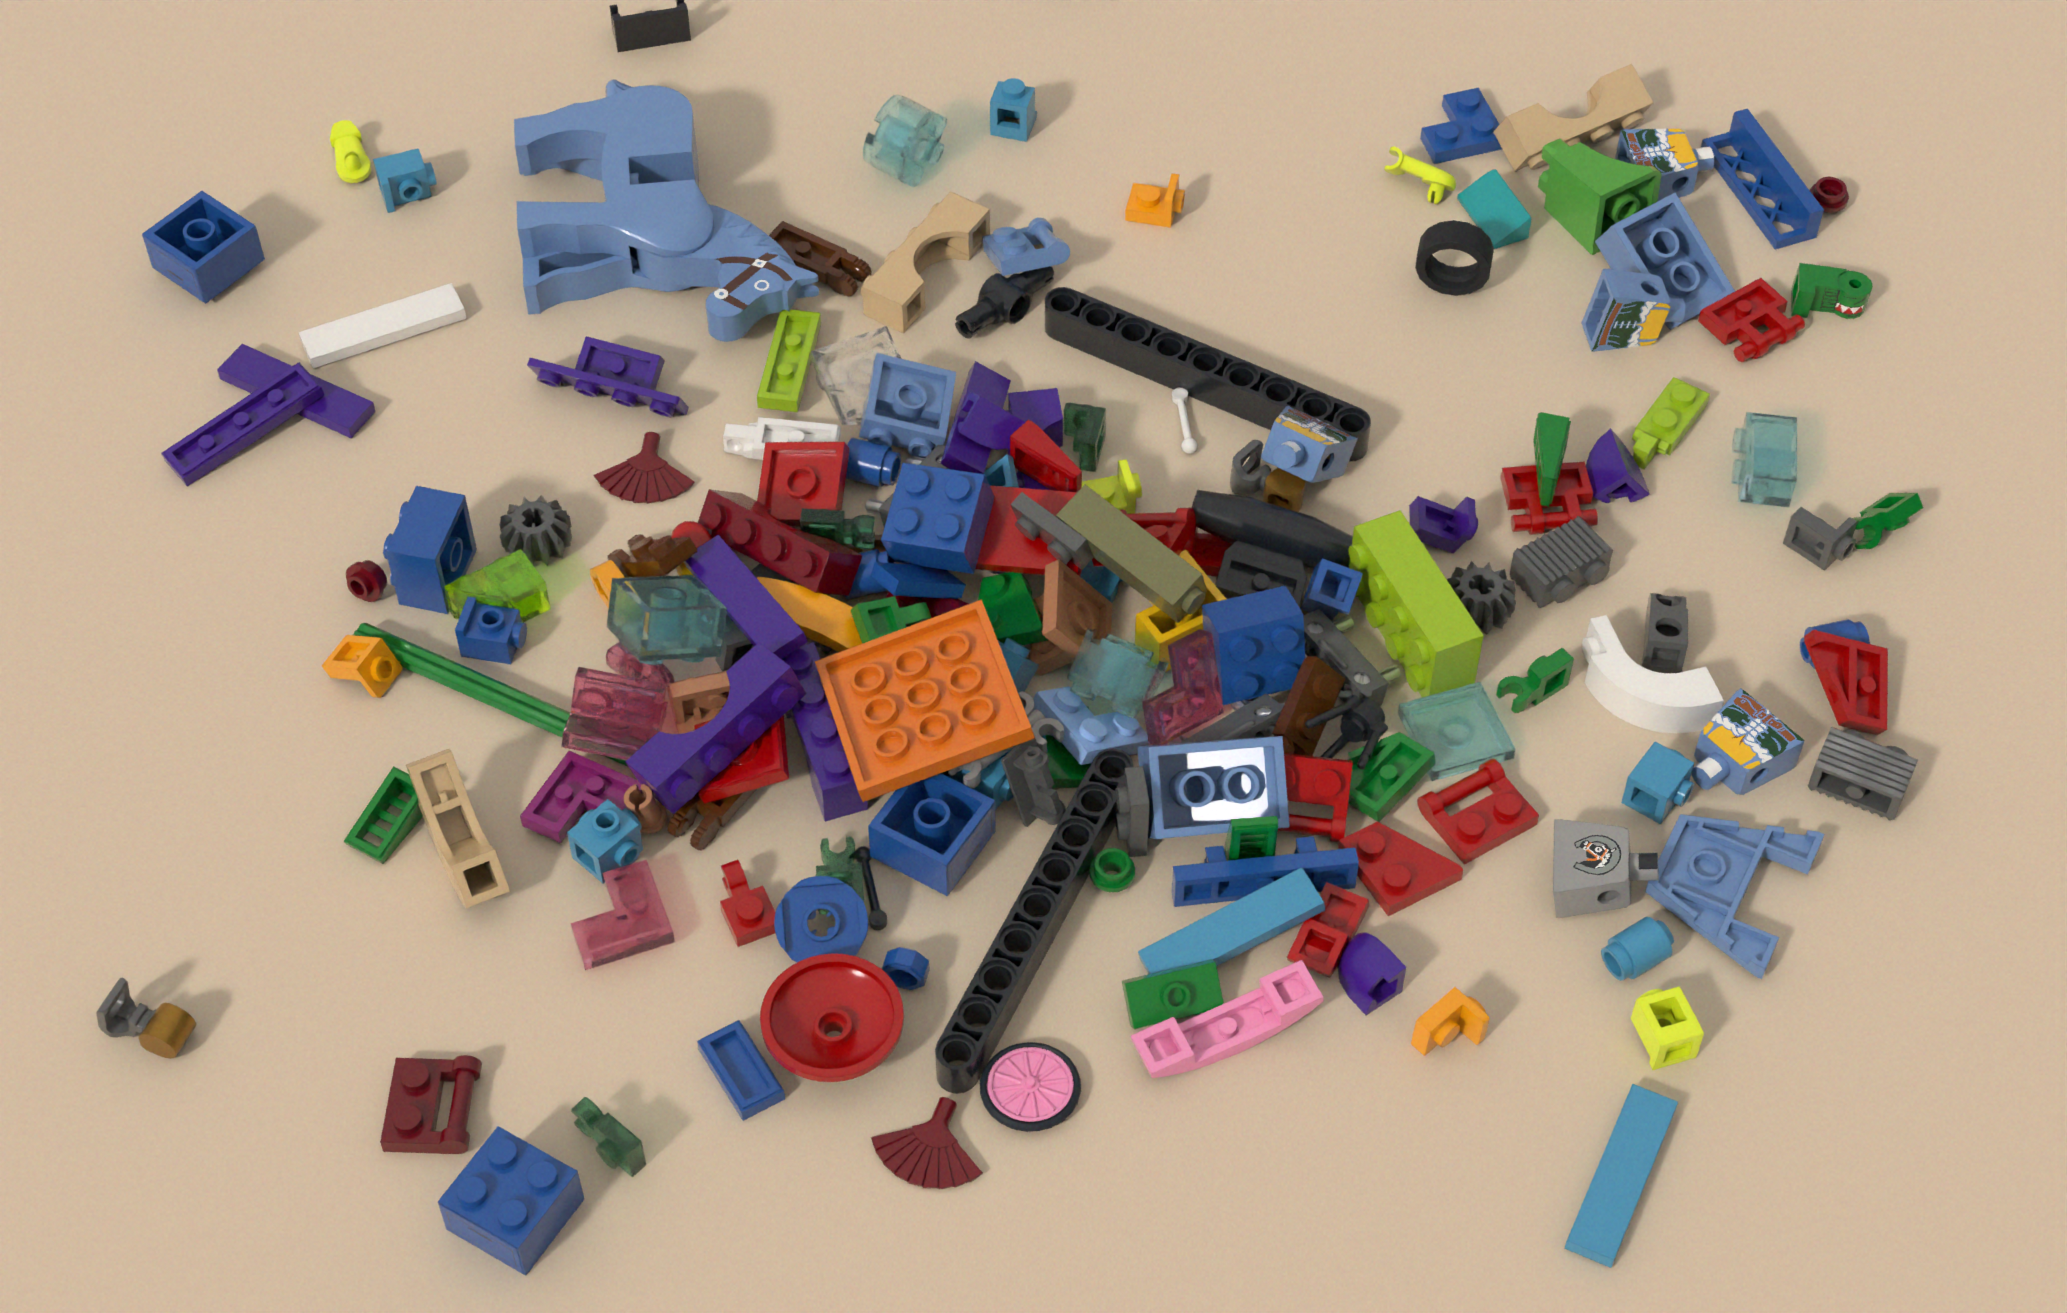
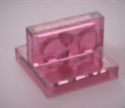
M578 667L574 681L571 712L563 731L561 747L624 760L629 759L655 734L661 732L668 702H665L667 684Z

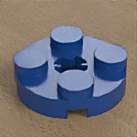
M813 876L799 881L785 894L776 909L774 920L775 933L780 946L791 960L795 962L823 954L856 956L867 936L868 914L863 900L852 887L834 877ZM827 910L828 914L826 916L829 918L833 915L835 918V927L828 928L827 936H816V929L812 932L809 930L808 920L815 919L816 911Z

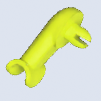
M342 120L334 123L331 129L330 142L332 148L335 149L337 174L341 180L347 183L362 182L371 173V162L361 144V133L352 121Z
M1395 146L1390 147L1389 153L1399 157V160L1394 165H1385L1384 170L1394 175L1408 173L1422 179L1423 183L1430 185L1427 194L1429 203H1432L1434 200V204H1438L1442 200L1445 190H1455L1456 179L1450 173L1405 155Z

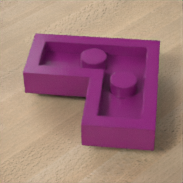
M568 751L520 815L522 826L561 843L566 837L567 832L574 826L585 810L596 809L607 799L621 810L624 808L628 809L624 803L625 792L628 788L637 784L640 792L643 794L641 784L638 780L572 751Z

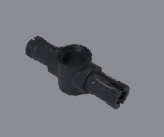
M1052 266L1024 271L1020 274H1012L1008 278L1000 273L991 275L980 289L977 304L956 317L955 320L957 322L955 326L958 332L963 337L970 339L978 331L991 323L997 324L1003 319L1010 324L1019 322L1024 318L1031 306L1033 293L1054 280L1052 277L1054 275Z

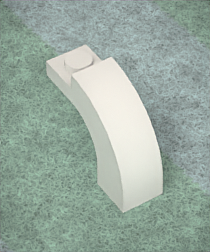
M1607 615L1590 619L1586 638L1582 640L1583 653L1589 663L1584 683L1594 698L1613 715L1632 725L1651 731L1690 733L1703 730L1722 708L1724 700L1706 666L1671 674L1648 670L1634 662L1627 655Z

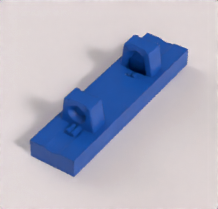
M1314 836L1296 838L1294 854L1229 861L1226 860L1224 846L1206 847L1204 863L1173 866L1171 892L1174 907L1237 901L1301 867L1317 892H1322L1326 882L1342 889H1353L1356 886L1359 861L1356 848L1317 851Z

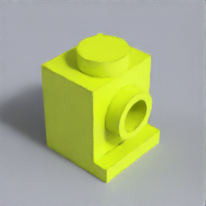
M1680 986L1665 991L1653 989L1636 999L1630 1019L1650 1056L1649 1064L1652 1070L1697 1057L1704 1032Z

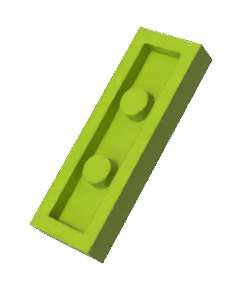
M792 309L790 311H780L757 394L758 408L798 412L821 327V314L819 312Z

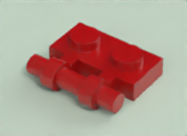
M1762 278L1705 307L1700 311L1698 322L1724 345L1736 339L1742 343V345L1734 349V356L1739 362H1744L1749 358L1757 359L1767 354L1769 347L1776 343L1784 344L1794 339L1796 332L1805 327V322L1800 315L1796 314L1789 319L1783 315L1788 301ZM1765 324L1769 330L1762 334L1756 330V328Z
M1585 461L1562 463L1552 504H1549V507L1562 506L1563 511L1543 513L1542 508L1548 506L1540 504L1536 465L1502 468L1500 479L1508 510L1525 509L1526 514L1511 516L1513 532L1528 531L1530 535L1543 534L1544 530L1561 527L1571 519L1575 520L1577 516H1580L1589 526H1596L1598 524L1596 509H1580V505L1591 504L1593 496Z

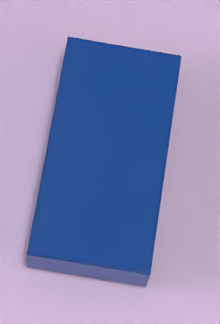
M875 562L870 575L873 577V580L894 596L958 599L962 598L966 586L965 583L947 570L912 564Z
M740 1020L697 1041L698 1050L743 1121L785 1100L782 1086Z

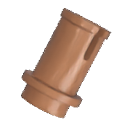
M635 784L625 792L624 803L640 821L642 826L641 833H657L666 823L667 811L660 802L655 800L653 792L647 785L641 784L642 794L638 785Z

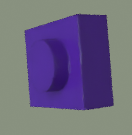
M1417 496L1409 505L1410 525L1421 542L1454 554L1466 541L1471 540L1477 531L1478 518L1476 517L1475 499L1465 497L1455 509Z

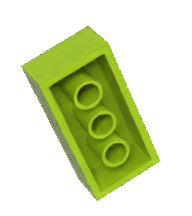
M1401 510L1354 526L1352 545L1349 546V568L1363 573L1355 597H1358L1363 604L1369 624L1373 628H1378L1384 637L1385 645L1391 658L1394 660L1398 659L1404 668L1410 688L1414 692L1418 691L1427 706L1474 689L1484 635Z

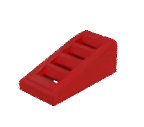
M1027 420L1010 436V456L1013 457L1017 470L1050 490L1078 492L1082 488V471L1033 421Z

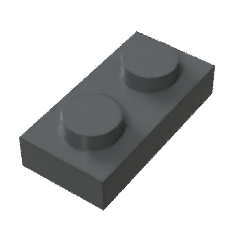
M1023 492L1010 504L1017 519L1015 526L1030 540L1034 541L1038 537L1048 544V551L1057 560L1059 559L1064 564L1071 561L1083 570L1093 559L1086 538Z
M1143 766L1125 768L1124 786L1116 788L1119 812L1115 814L1118 840H1126L1129 857L1147 856L1150 803Z

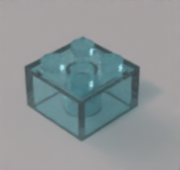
M693 575L612 578L606 627L638 661L644 664L659 665L664 660L674 659L697 663L702 662L704 658L721 657L727 608Z

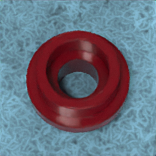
M1823 177L1810 189V192L1822 206L1824 212L1841 211L1848 203L1849 194L1847 187L1838 178Z
M365 560L353 563L346 570L347 586L355 597L367 602H374L383 595L384 589L387 586V577L378 564Z

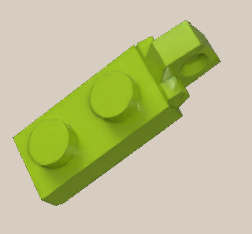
M1675 377L1672 378L1635 427V432L1632 435V440L1636 441L1633 446V458L1638 467L1645 470L1657 452L1663 455H1671L1707 406L1710 393Z

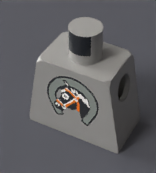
M1554 819L1553 896L1556 918L1627 908L1631 905V881L1659 880L1658 853H1631L1629 830L1627 828Z

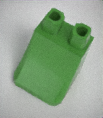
M1560 138L1546 144L1542 149L1541 158L1549 164V169L1542 173L1538 182V188L1546 194L1544 209L1591 255L1600 252L1595 241L1612 225L1658 201L1662 175L1654 166L1637 165L1616 160L1589 148L1582 142L1569 146Z

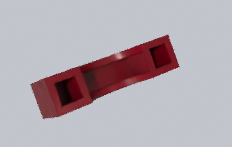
M708 490L698 523L707 529L712 538L719 535L730 548L815 593L849 596L863 555L834 540L800 531L770 516L772 508L743 493Z

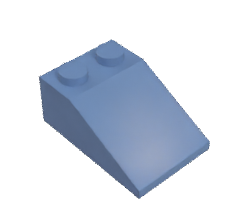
M1676 192L1612 225L1595 241L1611 269L1657 275L1662 278L1669 298H1682L1684 300L1685 316L1683 321L1664 322L1670 330L1700 315V311L1705 307L1735 292Z
M1283 736L1138 746L1139 766H1143L1150 803L1148 838L1163 839L1228 833L1231 819L1277 816L1278 828L1289 827Z

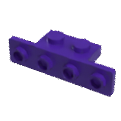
M586 336L575 369L535 358H529L527 364L537 375L539 382L559 388L562 382L575 386V391L586 396L597 397L598 393L611 395V400L627 407H635L636 402L650 406V411L665 417H673L674 412L687 415L689 409L680 397L655 390L665 362L660 355Z

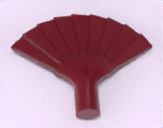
M646 432L644 434L642 449L639 454L594 475L600 486L607 490L609 494L619 497L621 500L632 501L633 503L649 504L658 501L663 502L672 497H677L684 491L686 492L695 483L657 455L660 435L655 432Z
M946 1097L939 1098L932 1118L928 1122L914 1125L912 1128L871 1137L876 1154L884 1166L895 1176L909 1184L940 1190L972 1182L983 1174L958 1144V1140L948 1128L957 1103Z

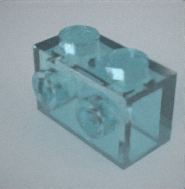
M1746 412L1743 427L1735 428L1732 442V453H1739V459H1735L1733 463L1731 479L1732 484L1738 485V502L1789 507L1797 482V417Z

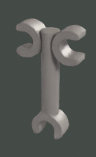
M1021 691L1019 697L1033 730L1038 748L1046 753L1047 741L1041 736L1051 735L1058 742H1062L1064 740V727L1058 720L1045 718L1041 711L1034 710L1033 697ZM1015 746L948 770V773L953 776L960 770H969L970 772L963 777V784L974 789L981 782V771Z

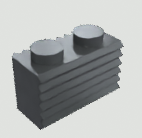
M1577 516L1575 520L1571 519L1567 524L1564 523L1561 527H1557L1554 531L1551 530L1541 538L1537 537L1534 542L1530 541L1528 545H1523L1521 549L1517 548L1513 553L1510 577L1512 580H1515L1517 585L1521 586L1522 591H1526L1527 596H1530L1533 602L1537 603L1538 608H1542L1553 601L1562 603L1569 599L1580 586L1586 583L1595 585L1607 576L1610 570L1609 566L1613 549L1580 516Z
M1831 727L1815 763L1808 787L1811 791L1817 790L1819 794L1825 793L1828 797L1834 796L1836 800H1843L1845 804L1851 803L1854 807L1860 806L1862 810H1869L1871 814L1877 813L1880 817L1886 816L1888 820H1894L1918 759L1908 756L1899 747H1884L1866 740L1857 731L1849 729L1842 731Z

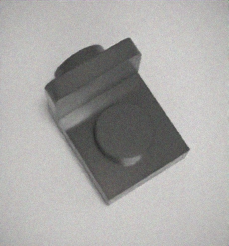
M1800 507L1790 518L1783 544L1825 571L1837 558L1843 561L1853 550L1856 544L1853 534L1857 521L1849 517L1841 526L1835 529L1823 519Z

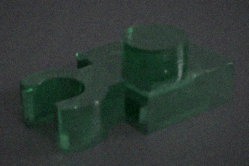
M802 509L800 518L801 531L834 540L843 546L845 544H852L860 549L874 548L876 536L875 532H873L875 517L859 515L853 519H845L844 510Z
M846 837V849L840 853L832 852L829 849L828 838L822 839L820 850L824 865L816 866V876H830L839 879L852 887L864 902L862 863H854L856 858L854 839ZM818 910L819 914H828L827 910Z
M584 1097L571 1109V1112L578 1117L574 1121L575 1126L585 1135L597 1141L596 1151L609 1167L616 1169L619 1166L633 1178L646 1166L642 1141L607 1112L604 1115L598 1106L587 1097Z

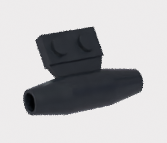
M1197 490L1191 507L1196 516L1195 526L1232 544L1223 554L1215 586L1225 598L1230 599L1286 586L1298 606H1300L1307 579L1304 566L1315 568L1323 558L1349 568V546L1352 545V535L1316 517L1252 497Z

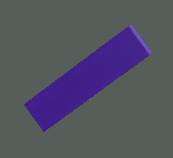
M241 344L217 371L221 380L249 393H253L292 366ZM310 374L320 384L325 395L297 414L352 438L376 412L374 403Z
M975 361L968 372L941 464L951 470L984 474L991 448L980 445L959 432L957 426L965 420L968 414L962 410V406L969 392L972 391L1003 409L1011 380Z
M298 362L161 454L165 462L183 483L189 486L325 394L320 384Z
M719 535L698 547V552L684 561L690 572L754 646L760 642L780 659H783L808 642L801 628Z

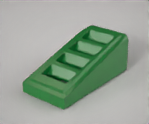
M1540 412L1536 419L1533 443L1540 504L1549 507V504H1552L1567 448L1571 421H1569V417Z
M393 766L345 838L344 843L384 864L423 817L418 805L419 800L408 773ZM402 792L411 796L408 803L398 798ZM391 805L402 811L399 817L387 812ZM382 819L393 826L388 832L375 825L376 822ZM370 832L383 839L378 847L363 839L364 836Z
M1277 816L1231 819L1224 849L1226 860L1275 856L1278 832Z

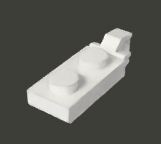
M758 417V422L749 423L748 425L726 423L723 435L724 452L742 455L750 459L763 460L765 442H840L841 426Z

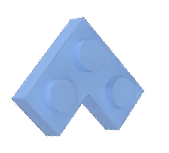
M1069 686L1036 692L1033 698L1034 710L1041 711L1045 718L1056 719L1063 725L1064 740L1062 744L1080 765L1092 763L1098 753L1106 749H1119L1128 755L1138 754V746H1149L1152 741L1150 736L1139 725L1137 719L1127 710L1094 716L1081 701L1080 696Z

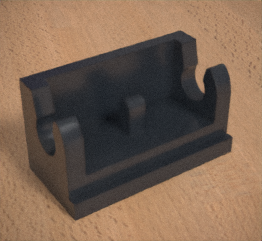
M676 0L677 7L657 11L650 10L626 16H620L617 4L610 5L611 24L617 51L624 52L691 41L688 9L684 0Z

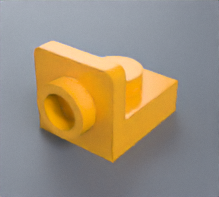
M1171 174L1168 188L1133 183L1125 209V221L1171 228L1175 212L1182 213L1184 206L1185 190L1179 189L1180 174Z
M346 635L322 664V668L330 678L360 681L368 693L376 698L383 696L403 669L382 638Z
M1454 987L1416 1020L1411 1045L1425 1056L1437 1045L1442 1048L1448 1045L1459 1031L1478 1045L1485 1039L1490 1018L1476 999L1466 997L1460 990Z

